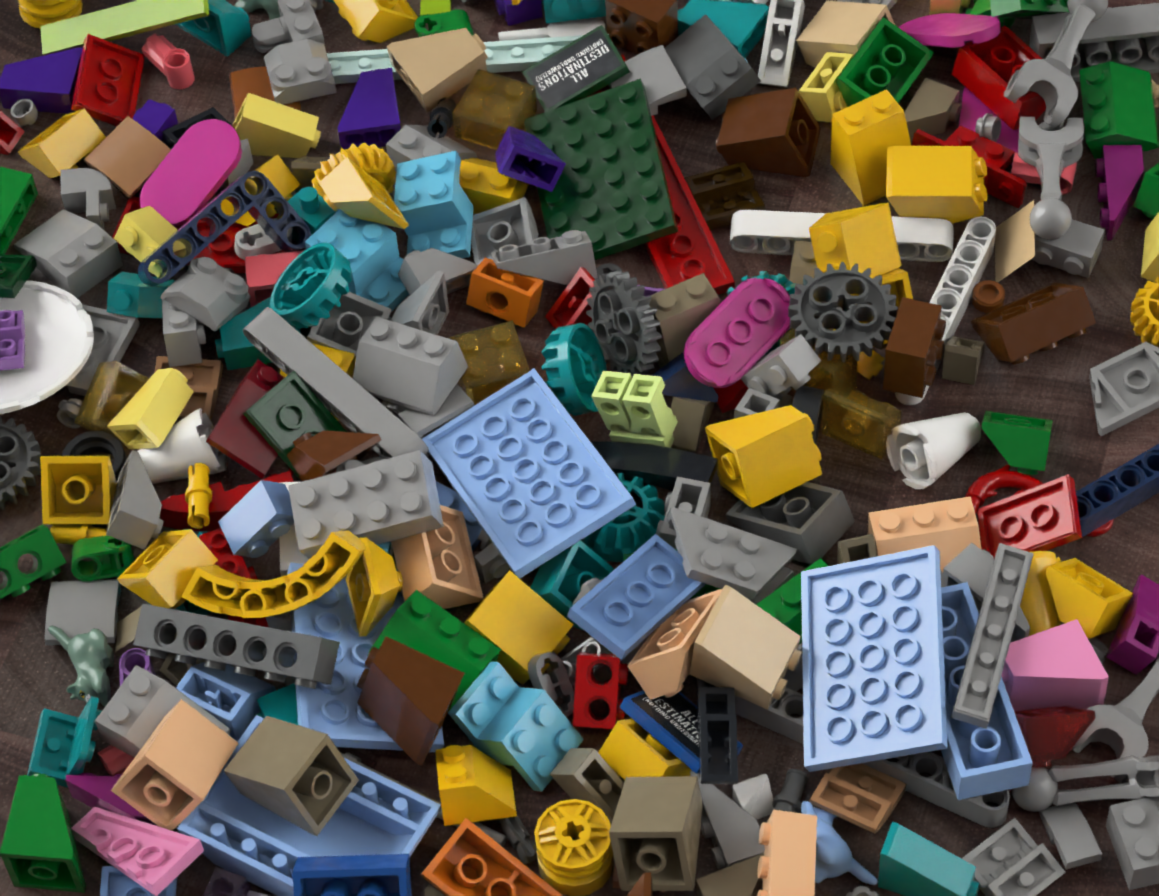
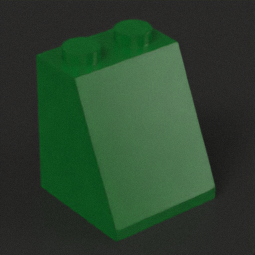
M45 774L19 775L0 849L1 858L14 887L85 893L87 886L66 805L55 778Z

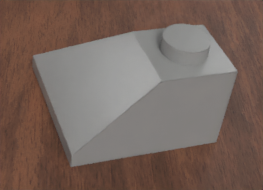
M437 271L397 307L393 317H389L388 320L438 335L449 314L444 272Z

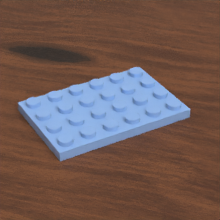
M535 368L422 438L429 449L428 453L519 579L636 505L631 494Z
M933 545L801 571L804 767L809 772L947 749L940 551L937 547Z
M290 563L288 574L304 566V563ZM346 575L332 589L315 601L290 611L292 632L340 642L331 685L317 682L316 689L296 685L298 725L328 734L336 747L403 751L357 704L362 689L357 687V684L364 669L367 668L364 664L369 650L395 611L405 602L402 591L398 592L392 608L367 636L360 637L347 588ZM297 653L294 655V664L297 660ZM442 727L429 752H435V749H443Z

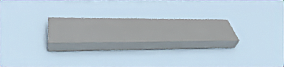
M999 543L951 715L953 719L985 729L988 726L1034 553Z

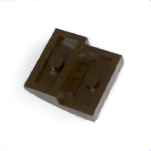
M745 162L684 178L709 230L731 225L732 215L739 210L766 211L765 204L755 189L754 177Z

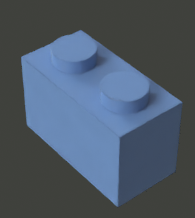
M261 480L218 521L233 555L258 558L264 555L280 536H283L290 530V527L294 524L290 494L285 484Z

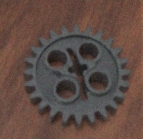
M841 262L839 270H834L833 266L828 263L827 272L823 273L816 267L814 268V278L805 274L803 276V285L796 283L795 294L790 295V306L788 307L790 329H795V337L802 334L811 347L814 345L815 353L818 356L823 351L828 352V361H831L835 354L840 355L842 362L846 361L849 354H852L853 358L859 361L860 352L863 351L867 356L871 357L873 346L882 350L884 340H889L898 312L896 295H890V284L882 285L881 275L873 279L870 277V268L860 273L858 272V264L855 263L851 270H846L845 263ZM859 321H867L869 323H860ZM827 328H834L836 330L830 331Z
M621 270L599 276V279L593 281L595 287L589 288L592 297L587 298V302L591 306V310L586 311V314L592 318V322L588 324V327L594 329V334L604 353L605 362H610L611 371L617 370L621 373H631L632 377L634 374H647L648 370L654 369L653 363L659 360L655 352L661 351V347L656 340L662 338V335L656 331V327L660 325V322L655 320L653 316L657 309L651 308L649 305L652 297L644 296L645 286H637V277L630 278L629 272L622 273Z
M0 416V508L5 510V501L10 500L12 503L17 504L16 495L18 493L24 496L29 495L26 485H37L34 476L41 475L39 466L41 449L38 441L35 440L33 432H27L25 424L22 423L16 427L13 418H10L3 424Z

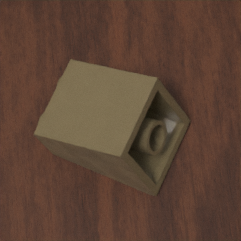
M704 273L650 295L652 298L649 305L651 308L657 309V312L653 315L654 319L660 322V325L656 327V331L662 335L661 339L656 340L661 347V351L655 352L659 358L657 363L660 368L684 352L685 343L689 335L720 304L718 294Z
M269 716L263 719L224 769V772L240 794L315 836H318L359 781L328 734Z
M697 776L626 777L609 830L621 891H631L644 872H651L652 891L694 890L703 809Z

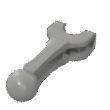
M1067 0L1070 15L1065 18L1062 31L1046 59H1033L1022 65L1020 70L1012 75L1005 89L1004 97L1016 103L1018 98L1025 95L1028 91L1036 92L1044 99L1046 104L1044 122L1053 128L1061 124L1069 115L1078 98L1077 86L1070 74L1078 43L1090 22L1097 21L1105 14L1108 0Z
M1020 116L1018 156L1024 162L1036 167L1042 186L1041 201L1034 205L1030 213V226L1037 236L1046 240H1055L1062 237L1068 232L1072 223L1071 211L1061 201L1062 194L1059 180L1063 169L1076 163L1082 157L1083 118L1069 117L1064 128L1057 131H1047L1037 126L1035 117Z
M1159 652L1150 672L1129 696L1117 705L1099 704L1089 707L1084 712L1065 743L1068 748L1076 753H1080L1089 743L1100 741L1108 744L1115 751L1117 759L1130 755L1140 758L1145 756L1148 751L1149 742L1142 722L1148 706L1159 693ZM1128 775L1110 776L1119 783H1125L1129 779Z
M1130 755L1100 763L1053 766L1049 770L1043 766L1032 765L1029 785L1011 789L1012 797L1024 810L1039 812L1047 809L1052 804L1064 806L1096 800H1136L1143 796H1159V755L1143 758ZM1128 775L1129 782L1084 789H1058L1057 784L1060 781L1096 776Z

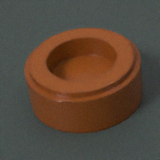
M985 280L974 286L972 304L977 310L989 313L1004 305L1005 290L998 282Z

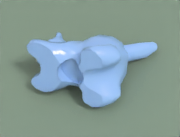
M803 801L801 813L817 816L815 883L850 872L860 881L876 885L878 883L877 878L852 858V852L847 843L834 830L832 825L836 815L813 807L809 801Z

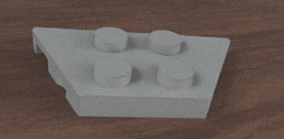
M1144 342L1090 369L1089 379L1097 429L1100 436L1159 408L1158 347Z
M672 506L666 517L668 524L673 523L677 534L674 542L678 553L683 557L682 564L688 578L720 589L724 588L725 585L730 586L744 597L754 599L764 586L770 583L786 564H789L796 554V548Z

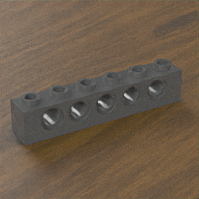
M143 603L133 643L135 646L147 648L145 655L166 659L167 653L176 654L175 661L196 665L198 658L205 660L204 667L225 671L226 664L235 666L234 673L255 677L256 670L265 672L264 679L285 683L286 676L296 678L294 685L316 689L317 682L331 685L340 642L322 637ZM176 631H177V637H176V639H175V641H174V636H175V633H176ZM205 637H207L206 644L204 646V639ZM236 642V649L233 653V646ZM267 648L266 656L263 659V651ZM297 653V660L293 665V657Z

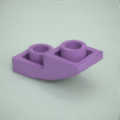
M23 310L0 311V371L24 368L25 323Z

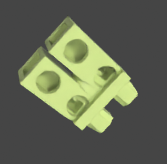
M602 372L591 397L608 430H611L609 436L612 442L650 444L671 448L674 442L673 431L678 421L676 416L673 415L671 408L667 407L662 391L665 384L662 377L634 374L632 378L631 373Z

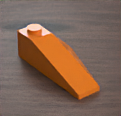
M467 818L464 819L421 873L424 879L445 896H563Z

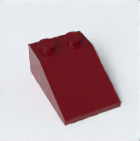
M257 359L239 384L206 442L263 479L278 454L243 413L285 377Z

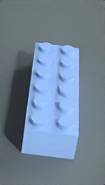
M968 582L941 587L948 746L947 749H942L941 753L957 799L962 800L1028 786L1033 762L1002 677L986 729L951 718L979 613Z

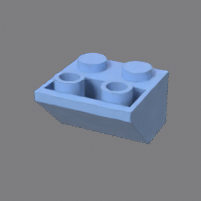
M205 662L191 666L176 686V689L229 727L231 730L229 736L238 742L254 719L255 714L260 712L256 699L274 692L275 686L253 676L234 673L235 667L226 664L225 671L204 667Z

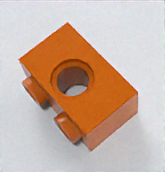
M485 257L471 274L466 304L477 308L481 312L492 314L513 325L525 328L538 312L544 281L536 277L499 269L493 260Z

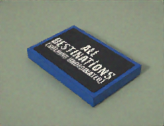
M644 690L623 699L620 705L621 710L696 774L700 772L697 706L681 692L669 698H666L664 695L650 700ZM738 740L737 756L740 754L744 746Z

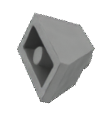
M435 248L422 252L415 250L404 257L398 276L411 295L437 271L444 272L447 294L470 285L471 274L477 265L474 262Z

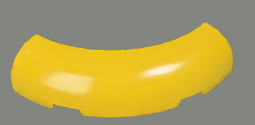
M349 530L331 532L322 547L304 563V566L288 575L272 580H256L241 577L217 565L200 566L195 570L181 597L211 612L242 618H261L284 614L315 601L332 589L354 567L366 547Z

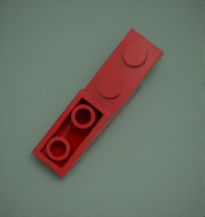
M290 471L272 474L262 479L277 483L294 482ZM261 480L250 484H241L228 491H224L221 481L209 484V488L212 490V501L209 504L210 523L208 526H205L204 518H202L203 528L201 529L193 528L188 524V503L185 501V493L172 495L160 501L162 504L160 519L164 520V527L179 530L213 531L221 527L218 521Z

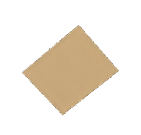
M1034 200L996 227L995 282H1000L1035 257V233L1030 226L1029 220L1031 210L1034 207Z

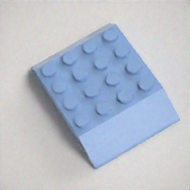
M256 715L238 740V745L205 799L177 828L181 834L200 839L204 849L202 854L215 865L276 896H294L292 871L297 857L409 854L410 858L440 812L441 805L344 758L359 781L318 836L312 835L240 794L224 772L227 765L263 721L264 718Z

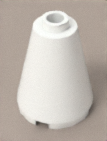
M201 408L193 411L173 425L159 448H147L137 451L152 484L188 478V468L190 465L194 467L195 474V463L207 465L210 469L209 475L227 470L225 454L218 456L217 452L219 450L206 442L214 426L206 413L202 414Z
M966 412L900 424L892 429L893 433L887 436V455L894 471L900 469L904 476L907 477L902 480L906 485L914 489H925L931 486L980 441L981 425L975 417Z

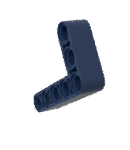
M250 171L237 178L139 264L138 276L148 286H157L166 282L247 211L275 244L285 252L304 248L305 241L311 236V231L308 225L263 173ZM247 179L253 180L256 183L258 189L256 195H251L246 191L245 181ZM222 200H228L234 206L232 216L224 214L221 210ZM268 204H272L277 208L278 218L276 220L270 219L267 216L266 206ZM199 220L207 222L210 226L208 237L202 236L197 231ZM289 228L294 229L299 234L297 245L290 243L287 239ZM175 241L182 242L185 245L186 255L184 258L178 257L173 252V243ZM151 262H156L161 266L162 276L160 279L153 278L150 275L148 267Z
M1159 444L1076 491L1082 537L1159 493Z

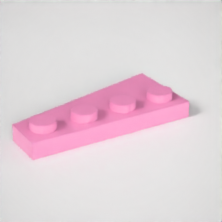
M98 807L91 809L71 828L75 840L154 896H158L204 852L200 839Z

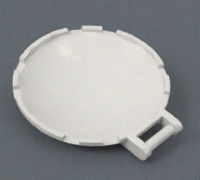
M27 280L15 298H0V311L23 310L25 323L24 368L0 371V414L20 410L48 398L66 386L87 362L94 342L93 324L90 315L83 309L82 303L69 292L47 283Z

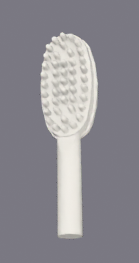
M598 17L550 23L544 28L498 32L499 41L585 35L600 25H603L605 29V23Z

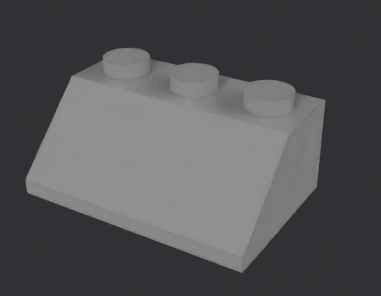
M376 316L359 340L353 379L373 397L435 416L468 368V364L457 341Z

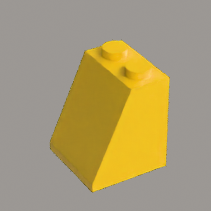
M887 89L832 114L830 157L832 167L863 206L886 196L887 147L911 146L904 110Z
M972 146L887 147L886 198L900 217L939 218L948 220L953 224L984 215V201H987L984 176H987V166L985 160L982 157H978Z
M889 202L826 213L809 228L816 265L823 273L827 272L828 263L833 266L834 270H839L841 262L845 263L846 270H851L856 263L860 273L870 268V277L873 279L878 275H883L902 266Z
M792 405L710 424L705 427L712 456L718 459L717 473L721 486L751 508L822 475L819 463L822 460V456L812 436L814 431L813 422L808 414L802 413Z
M510 570L489 591L464 621V624L502 649L497 662L502 665L512 679L522 685L530 679L528 663L531 658L537 654L552 651L559 654L570 641L566 634L573 626L568 619ZM549 663L541 668L542 674L549 667Z

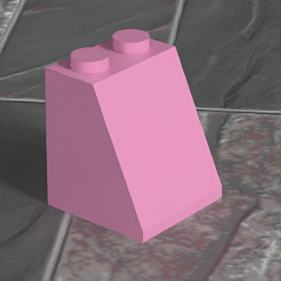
M1077 619L1011 642L1001 675L1014 712L1083 715L1089 707L1099 704L1104 705L1109 679Z

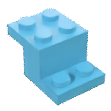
M457 151L397 163L394 202L409 224L404 229L408 235L407 255L415 250L422 252L435 248L460 258L470 257L474 206L459 184L461 158Z
M339 209L305 241L306 249L318 243H330L350 261L352 282L348 284L349 292L388 307L392 311L409 295L398 276L403 258L399 257L396 232L385 225L350 217Z
M491 661L448 712L477 749L500 764L514 766L533 791L542 792L553 779L550 773L570 748H577L584 740L544 689L519 687L499 662Z

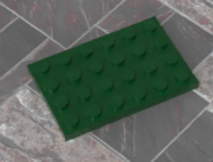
M641 79L524 119L526 132L535 135L566 163L552 192L537 187L547 238L560 237L563 233L571 230L586 231L592 242L594 259L597 260L678 232L646 91Z

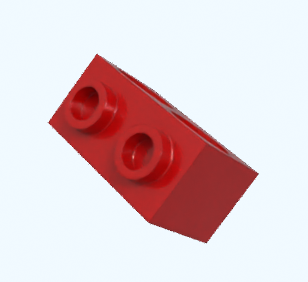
M587 652L577 654L573 726L613 729L617 721L625 720L626 713L620 708L623 699H620L621 685H627L628 664H623L622 660L616 655ZM603 663L610 667L612 671L610 681L600 682L594 677L593 669L596 664ZM602 699L608 703L610 712L607 717L599 718L593 714L591 704L594 700Z

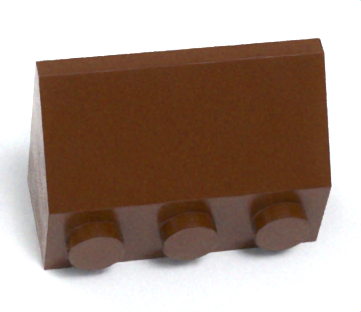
M1052 283L971 320L972 327L996 359L1011 362L1013 365L1028 360L1030 358L1029 354L1037 350L1047 351L1058 346L1057 341L1065 337L1075 338L1086 333L1085 328L1096 323L1084 286Z

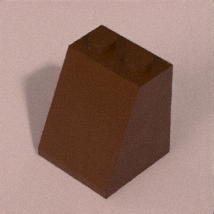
M796 87L729 98L726 110L722 115L720 133L716 138V148L728 165L745 162L748 169L808 177L811 174L821 128Z
M386 636L380 648L378 649L373 646L364 666L367 668L364 669L357 684V687L362 689L357 704L415 763L422 766L450 711L465 673Z

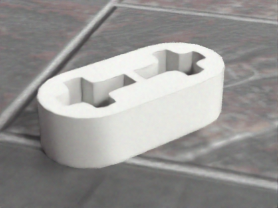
M259 224L244 228L235 235V253L244 260L245 257L272 254L281 250ZM291 228L287 231V239L290 243L292 242Z

